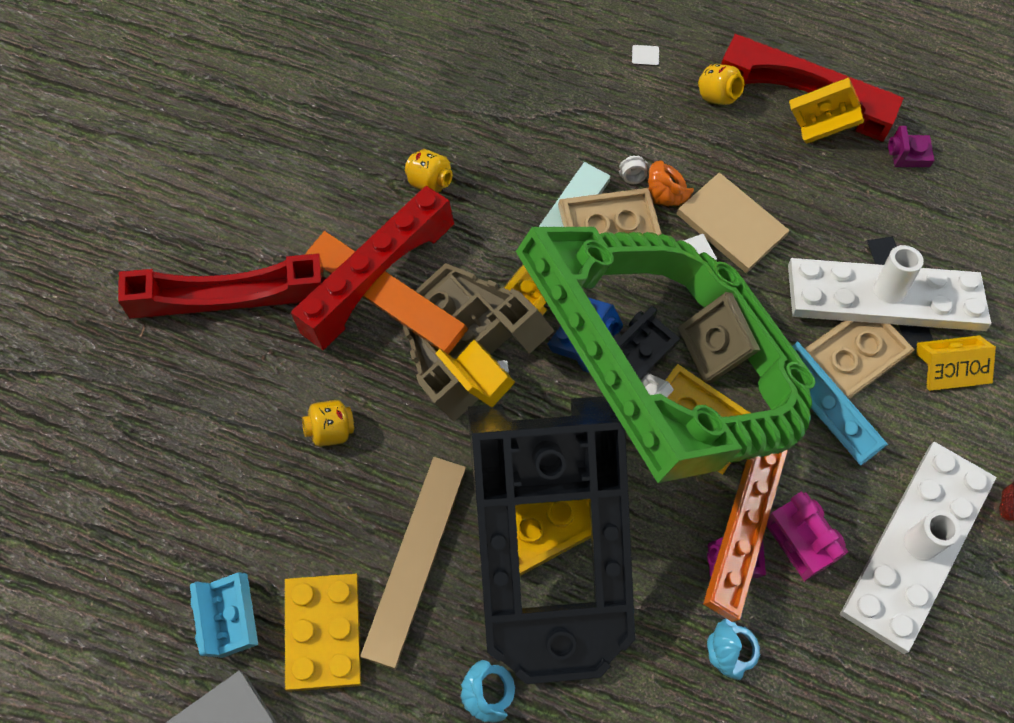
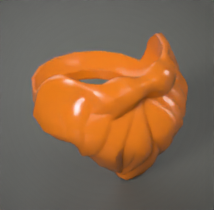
M662 160L656 161L650 166L648 183L654 204L667 207L679 206L691 198L694 189L687 188L686 181L678 170L664 164Z

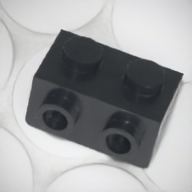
M651 306L645 313L639 311L630 321V328L624 334L618 332L613 337L640 380L647 373H650L680 340V337L655 318L658 310L654 306Z

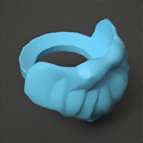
M725 618L717 624L715 631L708 637L709 660L723 675L735 680H741L744 672L752 669L758 663L760 646L753 632L746 627L737 626L735 622ZM737 633L746 636L751 643L752 656L747 662L738 660L742 644Z
M485 660L476 662L467 672L461 684L462 693L460 696L462 704H464V708L472 716H475L476 719L482 722L494 723L502 721L508 716L504 709L511 704L514 698V679L510 672L502 666L491 665ZM491 673L497 674L504 683V695L495 704H488L483 697L482 680Z

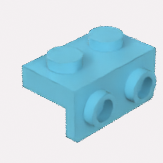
M237 572L211 583L197 581L190 584L191 607L196 628L195 640L200 656L223 658L258 645L248 574Z

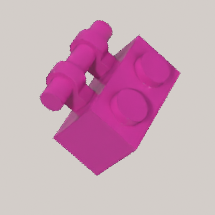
M801 491L794 495L790 502L769 515L767 528L805 582L839 561L848 553V550L845 548L846 544L842 535L836 529H832L824 518V511L816 500L811 499L806 492L803 493Z

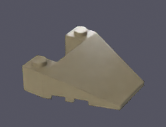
M447 263L415 290L467 326L468 331L449 353L455 359L473 340L480 343L491 355L511 336L530 354L554 332L538 309L521 292L502 288L491 280L484 281L477 278L475 274ZM403 325L405 336L409 339L412 349L410 351L411 358L415 362L418 371L416 377L419 385L452 421L457 420L468 410V406H472L479 399L463 387L435 354L439 349Z

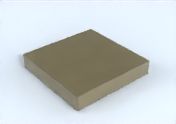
M725 292L678 327L702 380L707 384L713 383L760 351L733 293Z

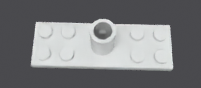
M900 245L893 248L884 265L791 258L788 264L792 317L987 331L991 325L981 272L922 268L924 260L921 253L910 246Z
M933 442L928 447L839 615L902 654L908 653L997 477L940 444Z

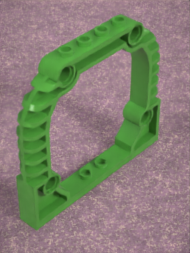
M531 227L516 253L657 483L721 471L729 462H739L743 459H754L758 456L764 457L770 454H779L792 448L802 439L811 420L812 398L810 390L815 386V378L735 268L725 262H717L706 252L698 254L691 244L681 240L676 241L672 236L665 234L657 235L653 232L643 234L640 232L629 234L625 232L615 234L604 232L599 234L595 227ZM648 273L665 276L686 286L695 300L704 308L725 292L733 293L760 348V351L748 358V360L760 376L758 381L759 391L771 410L721 417L714 409L706 405H698L693 410H690L662 394L650 395L581 287L594 288L603 275Z

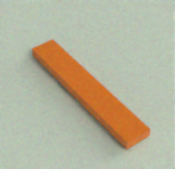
M323 231L304 255L319 253L323 270L331 275L355 251L326 231ZM386 271L363 295V298L447 354L452 351L468 331L464 323Z
M788 450L779 454L747 459L703 602V605L731 622L738 621L741 618Z

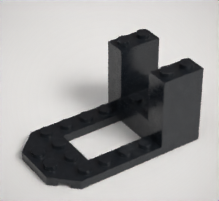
M604 396L571 399V416L507 421L502 404H495L493 408L489 405L468 406L487 653L498 662L502 661L526 684L601 678L611 667L610 663L622 650L626 651L635 641L625 429ZM589 499L595 602L522 608L515 505Z

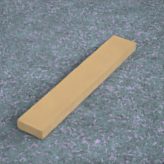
M433 457L361 652V659L396 670L465 476V466Z

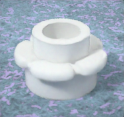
M640 156L627 157L619 165V175L628 184L641 183L647 177L648 162L644 161L643 157Z

